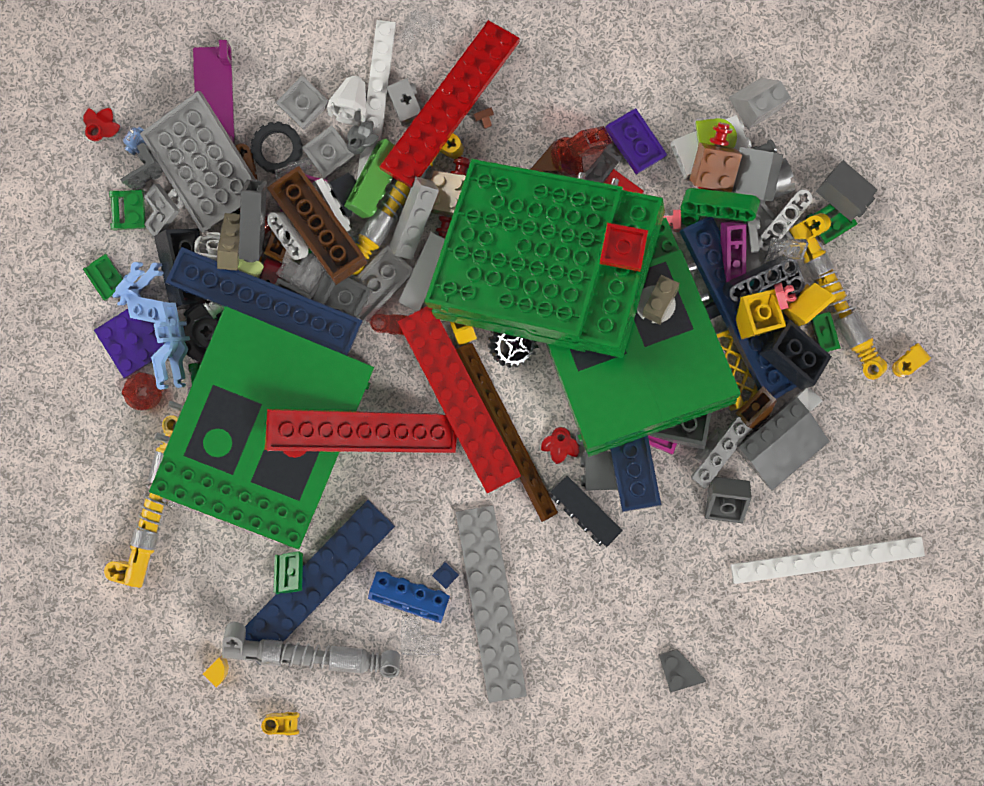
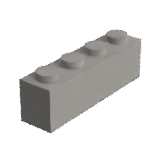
M415 176V181L389 245L395 256L413 259L439 192L433 181Z
M433 232L430 233L398 301L399 303L415 311H419L427 306L424 301L445 241L444 237Z

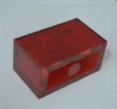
M600 126L581 130L567 140L566 143L575 159L596 154L610 145L612 141L605 127Z

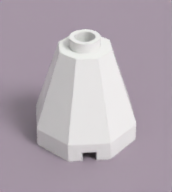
M351 76L344 80L328 102V115L332 117L334 114L336 121L358 126L359 122L361 124L366 122L365 82L360 77Z

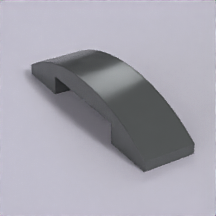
M613 140L586 171L584 180L603 183L624 157Z

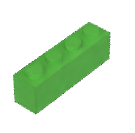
M386 138L377 141L344 207L361 218L371 217L375 214L378 201L385 195L386 190L384 189L386 185L393 179L392 176L382 171L379 167L395 146Z

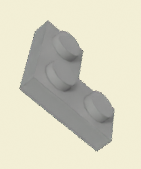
M155 183L144 196L154 210L144 224L153 237L166 230L180 212L160 184Z

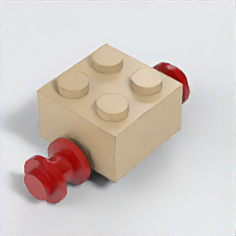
M461 156L453 160V163L456 165L454 171L450 173L433 171L431 179L439 189L431 213L444 215L439 216V220L442 223L441 227L436 228V232L446 238L466 177V171L470 165L469 159Z

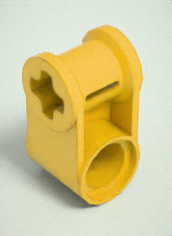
M919 343L913 345L910 351L907 350L893 364L892 372L897 377L910 375L931 359L930 355Z
M269 713L262 721V731L268 735L299 734L298 718L300 713ZM267 720L275 721L276 726L273 728L269 727Z

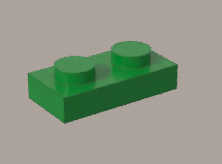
M831 312L816 315L811 320L817 344L827 352L840 349Z

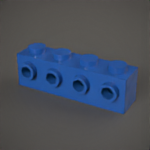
M378 571L375 574L368 595L369 600L438 623L442 622L450 595H447L444 591H435L429 589L426 585H417L405 578H396L387 572Z

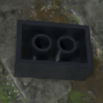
M785 321L786 327L773 331L759 354L800 390L813 387L832 356L793 321Z

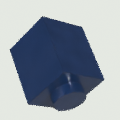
M445 560L432 574V577L447 589L459 576L460 572Z

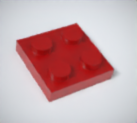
M607 223L599 264L640 272L648 230Z

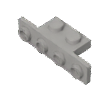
M756 217L753 221H741L746 224V273L760 266L759 248H763L762 237L757 235V229H760L759 217Z
M737 416L726 431L717 428L711 432L704 450L698 449L695 459L701 464L692 474L691 478L703 488L708 487L751 430L740 417Z

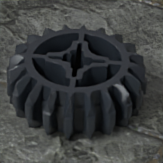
M491 331L493 336L488 337V340L491 342L487 344L488 348L491 349L489 351L490 355L494 356L495 362H499L501 366L506 364L508 368H511L512 365L518 368L519 363L525 365L526 359L531 361V354L536 355L533 349L539 348L538 344L535 343L537 341L526 339L524 345L522 343L523 338ZM501 340L504 341V350L502 353L500 350Z

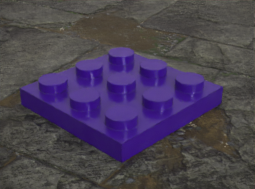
M128 309L94 329L97 337L125 379L152 362L151 357L164 345V343L157 342L154 328L155 323L130 318Z

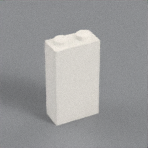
M737 115L725 119L734 126L737 133V142L734 148L738 151L740 147L751 149V141L744 134L742 120H739ZM696 131L677 138L670 144L684 179L690 177L697 153L698 141Z

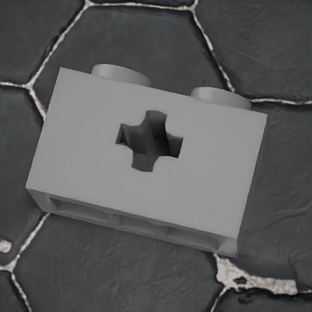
M408 78L386 87L402 126L412 123L423 108L421 100H416L415 94H417L414 83L410 84ZM406 98L410 103L408 105H406V103L404 102V99Z

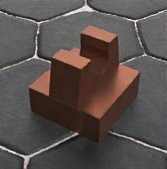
M492 107L473 114L475 123L481 121L484 129L492 126L489 118L494 115Z

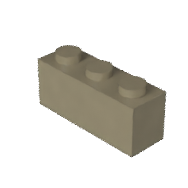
M224 214L217 249V269L238 270L240 215Z

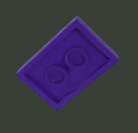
M636 108L605 126V130L636 175L667 156V153Z

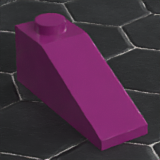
M741 221L721 222V247L725 279L728 282L746 273V224Z

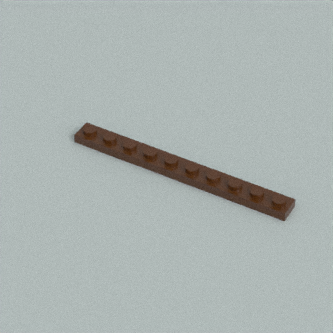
M473 343L459 347L456 351L521 474L519 478L541 522L548 520L558 514V511L549 497L550 495Z

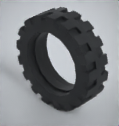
M279 121L277 123L269 122L268 125L259 127L260 130L254 133L255 137L251 140V153L256 163L266 172L272 174H285L287 171L293 170L300 163V158L303 156V144L296 130L290 125ZM274 133H282L288 136L293 144L291 155L280 163L267 161L262 153L264 140Z

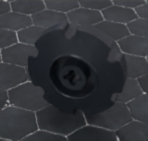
M199 303L191 306L184 312L187 325L183 326L185 337L189 336L190 338L189 341H185L188 347L186 355L191 359L202 362L223 311L218 313L216 318L213 319L204 303ZM212 330V333L208 334V336L205 335V332Z

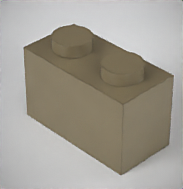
M661 275L643 309L642 316L661 325L678 292L680 283Z

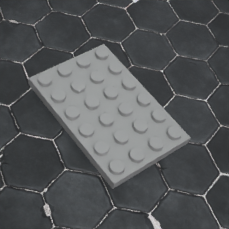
M201 91L194 93L140 133L202 233L207 232L223 221L225 213L232 214L241 208V190L246 180L256 179Z

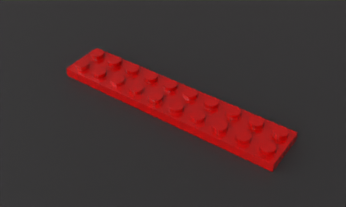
M488 20L379 166L380 169L412 188L415 176L421 177L517 47L520 38Z
M426 306L397 322L482 486L488 494L517 479L521 474L440 319H436L433 315V308Z
M267 409L266 451L456 453L457 436L446 414Z

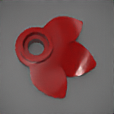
M109 107L102 109L98 113L88 108L84 113L85 135L91 141L96 142L100 141L103 137H113L120 130V125L113 122V112ZM98 129V133L93 135V130Z
M557 427L553 430L552 435L543 439L541 450L550 451L553 462L560 464L566 459L567 455L577 457L579 445L575 439L571 438L570 431L567 428ZM563 434L565 438L560 440L557 436Z

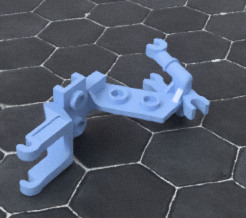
M134 262L131 265V272L124 276L112 296L113 298L121 297L117 303L118 305H125L127 303L130 318L155 323L154 328L157 342L164 343L151 357L157 388L160 390L169 388L168 385H164V381L168 380L165 366L167 358L171 364L174 385L177 388L185 387L186 384L181 383V380L185 379L182 362L188 351L185 341L190 340L189 336L185 337L183 328L187 323L186 321H179L176 303L144 298L139 295L155 276H162L164 274L163 271H158L162 264L152 263L150 269L145 273L144 270H139L143 263ZM139 276H141V278H140L136 283H134V281H135Z

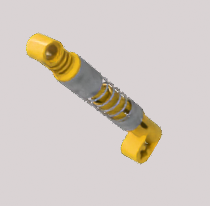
M453 133L448 139L451 147L445 143L439 152L449 158L457 159L463 154L464 146L459 137ZM432 162L420 178L425 179L426 175L429 171H431L430 169L433 167ZM398 180L395 185L391 184L393 186L389 193L386 192L390 197L386 203L381 201L384 205L382 210L377 208L375 214L369 218L362 231L359 232V244L356 243L366 259H369L368 255H372L371 251L380 247L387 234H389L388 232L393 228L396 223L395 220L398 219L396 211H403V206L406 203L411 188ZM365 266L352 275L358 276L365 269Z
M824 213L816 214L793 226L789 231L804 257V264L808 272H810L809 274L812 279H816L818 285L836 297L828 306L833 305L835 307L831 314L839 315L840 318L836 321L839 326L838 328H840L851 351H855L856 354L859 353L857 357H861L860 362H864L862 363L864 375L871 380L878 379L886 372L887 362L880 355L877 356L878 352L874 351L875 347L872 348L874 345L872 334L868 331L869 329L859 314L860 312L858 310L852 312L856 309V306L849 307L848 302L852 298L845 299L847 289H843L841 285L842 280H838L836 276L837 271H833L835 267L827 252L822 250L816 239V236L830 228L831 220ZM820 221L821 225L811 230L810 226ZM872 364L878 367L879 372H875L872 369Z
M169 415L163 420L162 428L165 436L171 437L174 430L173 424L177 422L179 416ZM162 442L163 444L156 448L147 479L149 482H153L167 443ZM152 483L147 484L146 487L150 489L148 485H152ZM152 493L143 495L145 501L141 504L143 508L142 513L138 514L140 517L139 523L135 524L137 528H134V534L130 543L131 554L129 561H112L104 568L105 577L110 581L137 588L143 586L150 556L156 548L159 535L157 530L158 526H161L159 523L160 518L164 516L162 514L163 507L167 506L162 501L163 497ZM121 570H126L125 573H121V574H120L119 571H121Z

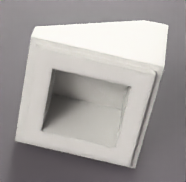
M810 388L804 389L795 396L799 398L809 411H812L823 401Z

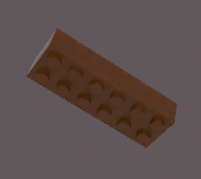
M297 166L267 187L271 196L335 285L368 264L363 253L300 166Z

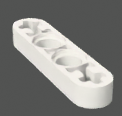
M798 191L761 234L763 240H766L770 235L773 238L768 243L770 247L759 248L760 251L769 252L810 205L812 195L809 191ZM804 195L806 197V202H802L797 207L795 204L800 200V197ZM786 209L794 210L795 217L793 219L786 217ZM776 223L783 226V231L780 234L773 230V226Z

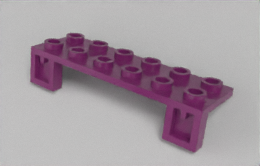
M219 40V46L193 48L194 93L197 91L202 92L235 145L232 49L227 40Z

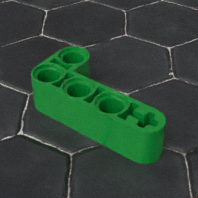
M689 188L686 190L680 206L681 221L687 227L698 222L701 216L753 221L756 218L760 200L754 195Z

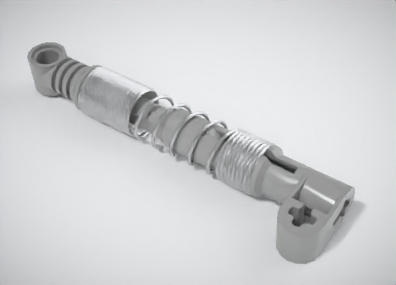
M230 622L226 625L222 642V658L257 661L262 665L281 666L282 664H289V667L299 665L300 668L302 666H309L311 669L313 664H319L320 670H322L323 665H329V671L361 674L365 671L367 672L368 669H370V672L372 670H375V672L380 670V673L388 678L396 677L400 670L401 657L399 652L395 650H386L381 655L379 653L374 655V652L369 654L370 652L362 648L337 647L333 645L330 648L328 645L326 650L323 651L319 644L314 650V647L310 646L309 643L306 646H302L299 642L296 645H292L289 641L286 644L278 640L262 639L261 641L245 640V626L239 622Z

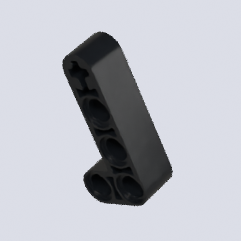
M780 256L726 282L723 286V293L726 297L738 302L743 296L756 294L779 282H782V286L785 288L795 280L793 285L794 291H791V293L798 294L803 291L805 281L798 262L787 256ZM787 262H789V266H788V268L785 270V269H784L785 264H786ZM771 270L772 274L767 278V273ZM754 279V284L749 286L750 281Z

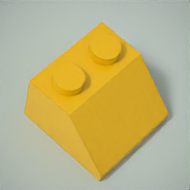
M817 283L805 284L803 291L796 296L797 299L792 302L787 301L789 308L782 309V312L797 326H802L812 320L834 301L836 297Z
M775 289L741 297L736 317L741 339L786 327Z

